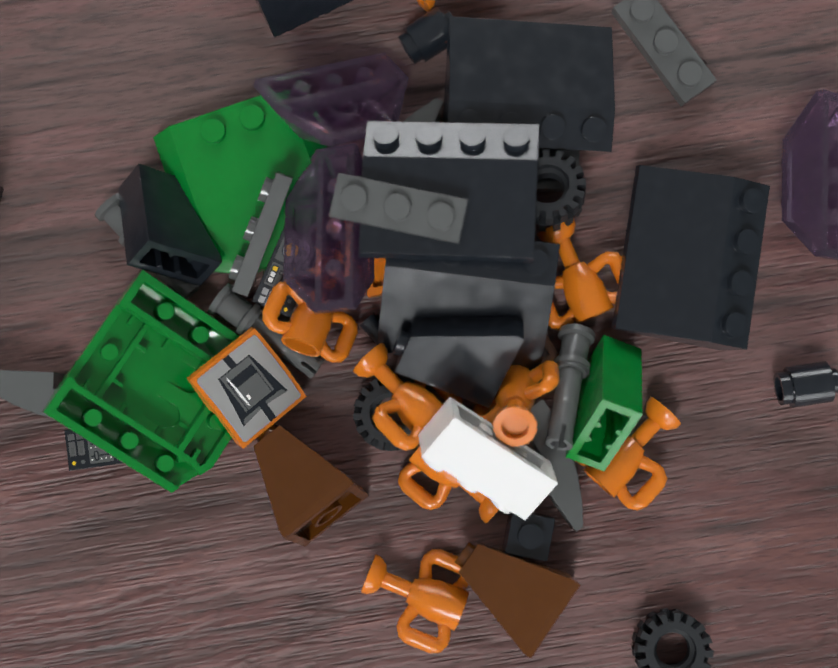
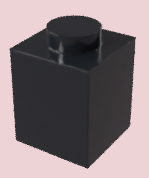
M510 512L502 545L503 551L508 554L547 561L555 519L549 515L532 512L524 520Z

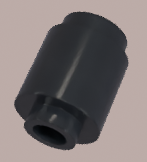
M435 7L404 28L405 32L398 36L403 49L414 65L421 60L426 63L447 49L449 17L452 16L449 10L442 13L438 7Z
M826 361L785 367L783 372L774 374V389L779 404H789L791 408L833 402L835 393H838V371L835 368H830Z

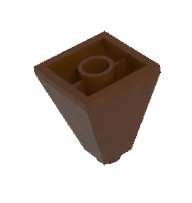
M273 424L256 438L258 443L253 447L279 532L284 539L305 547L370 496L363 487L280 425L277 427L276 424Z
M468 542L455 561L461 567L459 570L461 576L523 654L530 659L580 587L578 581L567 572L521 556L505 553L503 550L480 542L476 546Z

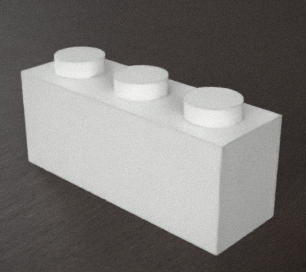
M451 397L448 398L418 435L422 458L429 467L438 472L444 470L457 478V481L466 490L472 493L480 492L490 498L491 502L506 514L512 512L526 520L558 484L553 467L548 459L526 445L510 447L501 443L493 432L492 423Z

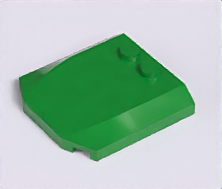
M306 85L283 87L171 125L153 137L165 173L176 177L221 255L222 263L214 272L229 274L236 255L245 257L250 244L249 241L243 239L251 216L260 217L265 204L258 200L266 177L274 179L278 171L293 177L258 272L266 269L284 225L323 242L319 250L321 251L330 242V239L345 224L347 225L350 222L329 216L337 174Z
M141 270L111 309L56 388L42 412L172 493L179 489L180 485L213 468L232 438L215 413L208 410L186 378L237 339L239 335L144 270Z

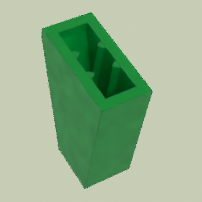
M603 335L588 360L591 364L590 372L586 378L582 379L572 440L573 447L570 450H566V458L605 471L643 415L642 349Z

